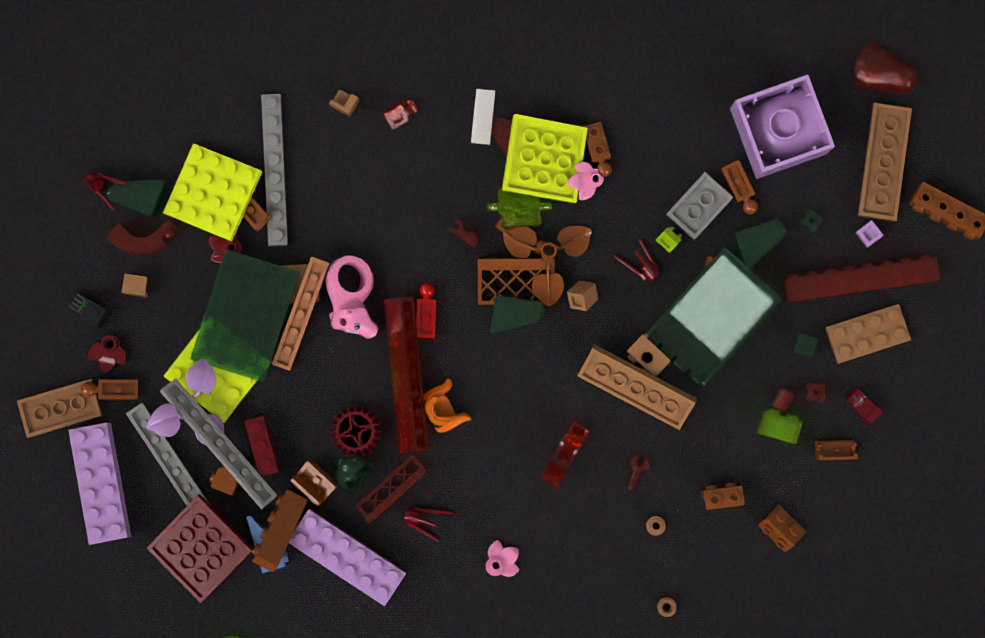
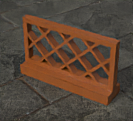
M478 258V305L544 304L540 300H532L535 295L528 284L542 270H546L547 261L543 258ZM554 258L551 260L550 263V274L554 273ZM482 270H490L495 275L488 284L482 279ZM504 270H509L514 275L507 284L499 277ZM523 270H528L533 274L527 283L518 276ZM496 278L505 285L498 293L489 286ZM515 278L524 285L517 293L508 286ZM488 287L495 296L491 300H482V292ZM506 287L514 294L510 300H503L499 296ZM525 287L533 294L529 300H523L518 295Z

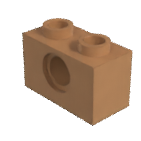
M643 334L626 351L628 354L627 359L634 365L638 363L642 370L655 377L671 361ZM643 353L651 354L652 361L650 363L643 362Z

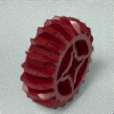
M354 405V411H351V408L347 406L346 410L348 413L345 414L343 410H340L339 412L342 417L340 418L335 415L334 418L338 422H331L332 426H336L335 430L329 431L330 433H336V436L331 437V441L338 440L334 447L337 448L341 445L340 453L347 449L346 456H350L351 451H354V457H358V451L361 452L362 456H365L364 449L371 453L372 449L369 446H378L373 442L374 439L381 440V437L376 436V433H382L381 429H376V426L381 425V423H374L377 415L370 417L372 410L369 409L365 414L364 406L361 407L360 411H358L357 405ZM354 415L363 416L370 424L358 425ZM348 418L349 429L340 433L342 423ZM354 426L361 429L365 428L358 432V438L355 437V434H346L353 431ZM371 429V437L363 445L362 434ZM353 437L358 447H350L342 439Z

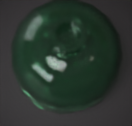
M354 454L343 457L337 463L336 479L341 488L347 493H352L351 489L358 490L370 477L368 472L370 468L373 470L374 465L362 455Z

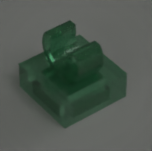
M799 333L793 352L812 358L818 339Z

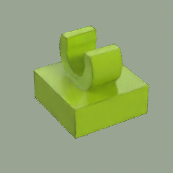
M667 227L656 239L669 253L678 245L682 237L681 234L677 236L673 232L674 227Z

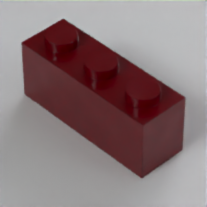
M266 416L244 421L259 475L265 477L281 472Z

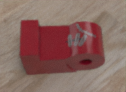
M855 388L845 397L847 403L867 425L873 423L883 413L858 388Z

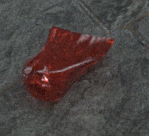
M871 43L864 48L858 56L856 66L854 67L855 84L870 89L907 93L913 90L918 82V74L913 66L896 58L876 43Z

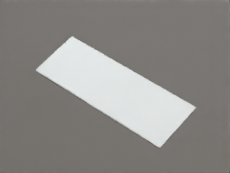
M476 89L471 143L490 145L495 99L494 90Z

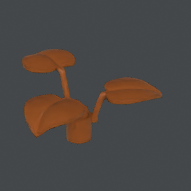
M523 226L504 230L503 239L508 251L516 258L525 259L529 257L531 250L540 251L541 257L547 261L546 275L539 274L534 278L532 291L546 306H552L561 297L564 282L559 274H550L551 260L555 257L557 250H562L563 248L565 253L572 257L585 253L592 230L584 226H569L562 229L557 236L561 246L548 242L542 247H533L536 244L537 237L532 229Z

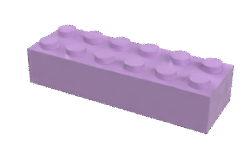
M111 423L68 430L89 545L131 537Z
M308 509L289 541V544L383 606L387 604L407 573L312 509Z

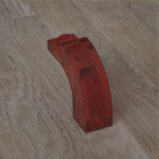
M168 219L152 235L139 238L132 236L119 223L105 237L114 246L128 254L148 256L165 249L168 245L163 240L165 238L169 239L175 233L174 229L177 227Z
M573 421L540 479L557 489L590 430Z

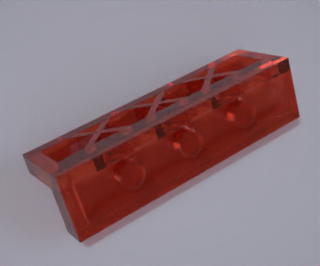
M412 454L355 507L369 523H372L428 471ZM411 460L419 467L413 474L406 473V465ZM402 468H404L403 473H398ZM395 475H403V483L399 487L392 486V478ZM381 488H389V496L385 500L377 499L378 490ZM391 488L396 489L393 493H391ZM366 501H375L374 510L367 514L361 506Z

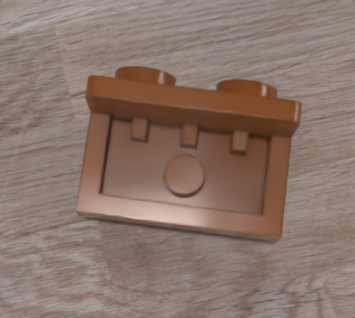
M309 459L298 473L290 479L294 486L301 490L317 506L323 503L338 486L312 459Z
M736 482L726 483L725 488H717V485L705 486L706 490L701 491L702 498L705 500L706 510L742 506L745 504L742 486H737Z
M779 504L758 524L762 531L784 552L794 547L806 533Z

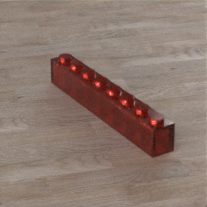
M930 255L919 256V260L914 261L911 258L900 259V263H893L890 260L881 262L879 266H874V263L863 264L862 268L855 269V266L843 267V271L837 272L836 268L824 270L823 274H817V271L805 273L806 276L798 277V274H791L786 276L787 279L782 280L785 303L932 283L939 281L940 276L937 257L931 258Z
M398 297L384 300L399 453L428 451L414 297Z

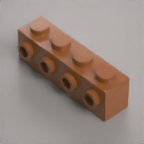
M921 182L909 202V205L913 206L912 209L914 211L930 215L929 218L931 220L947 224L946 227L948 229L964 233L963 236L967 239L977 240L981 238L985 230L984 213L925 182Z
M286 490L283 495L279 494L275 501V505H277L276 510H272L267 519L270 523L268 527L263 528L260 534L262 540L253 549L252 554L255 555L252 560L253 563L272 572L278 567L307 503V499L289 490Z

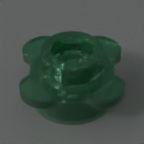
M810 209L806 211V216L804 219H801L800 224L808 227L811 232L817 231V226L823 222V217Z

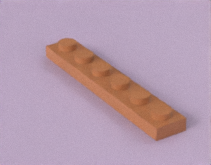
M311 256L272 365L288 371L291 370L330 262Z

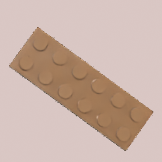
M873 103L858 216L897 221L912 108Z
M595 344L578 374V377L678 430L682 427L697 401V398Z

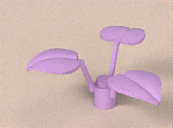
M200 359L191 366L186 375L188 387L193 391H197L192 395L193 398L200 395V392L205 394L211 393L216 384L214 369L205 359ZM163 404L152 413L146 424V429L160 436L171 437L178 432L180 428L179 419L183 418L173 404ZM208 415L224 433L222 420L216 415ZM195 433V436L198 439V441L205 445V443Z

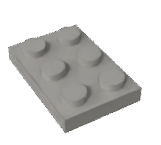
M704 172L666 215L695 240L733 197Z

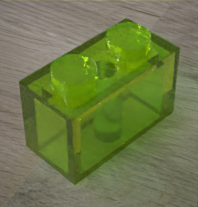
M769 408V411H763L757 434L794 445L797 444L803 422L798 421L799 417L790 414H787V417L781 416L780 411Z

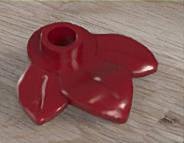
M237 232L232 242L214 234L208 238L209 245L214 249L210 260L213 262L225 263L229 258H237L242 254L243 246L237 240ZM234 245L235 249L233 251H230L231 247Z
M106 335L100 343L92 345L88 352V360H99L102 371L107 373L113 369L116 363L125 364L126 352L120 347V341L116 336ZM109 341L114 343L112 348H109L107 345Z

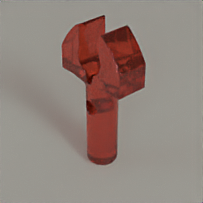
M639 454L631 458L629 465L633 468L627 487L630 491L635 490L640 473L644 470L648 471L649 468L647 457L644 458L643 465L638 468L636 461Z

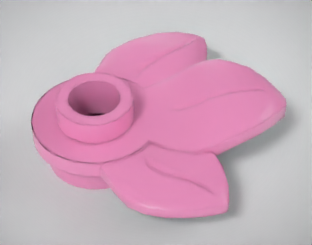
M579 162L575 164L578 173L574 174L567 184L579 190V200H586L594 195L596 187L603 183L604 177L598 173V169L592 168L589 163ZM594 175H597L598 179L594 182L592 178Z
M499 540L493 542L487 552L489 559L485 565L486 571L492 576L500 574L506 577L514 576L519 572V568L514 564L519 555L518 548H503ZM493 563H497L499 565V568L494 569L492 566Z

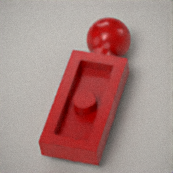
M423 283L419 290L423 299H417L416 338H435L436 300H431L435 288L431 283Z

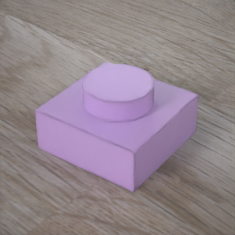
M872 220L855 232L866 247H869L883 236Z

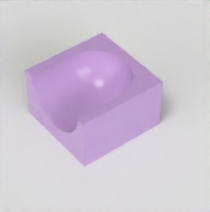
M809 75L737 99L730 108L756 179L826 155L835 147Z

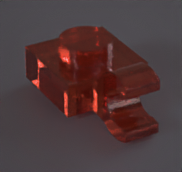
M410 99L405 102L403 107L399 103L383 113L393 130L408 122L407 116L419 110L414 101Z
M455 219L459 228L454 230L449 227V231L457 235L472 249H475L479 244V241H477L478 237L470 230L468 232L463 230L462 222Z

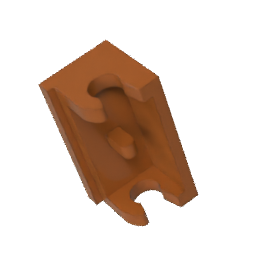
M854 440L815 441V459H858V454L855 452L857 443Z

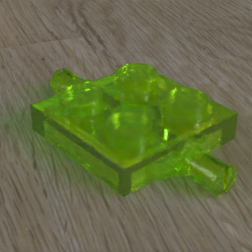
M499 189L497 192L499 202L487 204L488 211H499L503 226H539L541 224V210L552 209L551 202L540 203L536 196L502 191V189Z

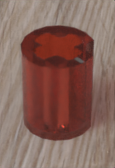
M780 388L771 406L786 413L795 395L786 389Z

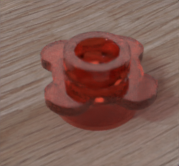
M808 383L806 385L808 390L806 399L809 402L813 400L823 402L825 400V385L823 383Z

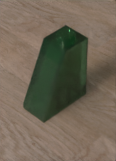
M162 179L125 181L126 185L114 182V185L109 187L107 196H109L108 200L110 202L154 218L168 183Z
M779 219L733 234L744 271L749 270L785 237V226L783 222L780 223Z
M496 293L490 333H497L539 322V317L544 315L545 306H542V301Z

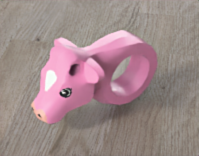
M343 256L336 259L329 265L325 274L326 288L333 305V312L329 314L331 326L335 330H342L346 333L358 334L366 339H371L376 336L379 329L377 324L370 318L363 302L373 288V273L369 265L361 258ZM343 265L354 267L360 275L361 283L356 292H348L339 284L338 272Z

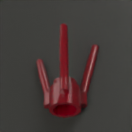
M102 172L87 174L83 182L90 188L93 194L97 193L110 209L114 210L115 207L100 191L104 186L103 179L126 185V182L104 175Z
M642 239L639 242L650 262L647 263L637 250L634 253L644 265L641 269L643 273L619 256L614 255L616 260L636 273L643 281L647 279L648 282H651L661 273L658 270L659 266L655 263Z
M414 506V509L408 507L404 522L408 523L409 527L438 542L439 539L418 526L421 522L437 527L436 523L423 519V514L420 512L453 515V512Z

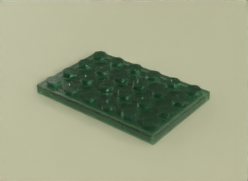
M225 249L190 359L197 362L200 359H205L213 367L265 383L300 272Z

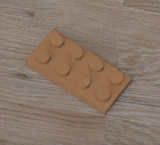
M899 304L825 327L837 364L911 340Z
M88 379L18 400L17 404L27 438L103 416L97 394L95 393L92 397H85L81 393V386L85 382L93 383V380Z

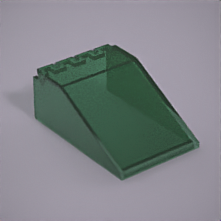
M724 247L644 336L656 347L661 343L663 346L659 350L670 360L674 356L677 357L672 364L683 374L690 369L691 372L687 377L697 386L703 387L782 299Z

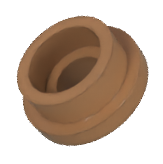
M658 516L649 518L646 523L647 531L655 536L662 534L666 527L664 520ZM654 522L659 523V528L657 530L653 529L652 527Z
M665 597L658 602L657 609L662 616L670 617L675 614L677 605L673 599ZM666 603L670 604V609L667 611L663 609Z

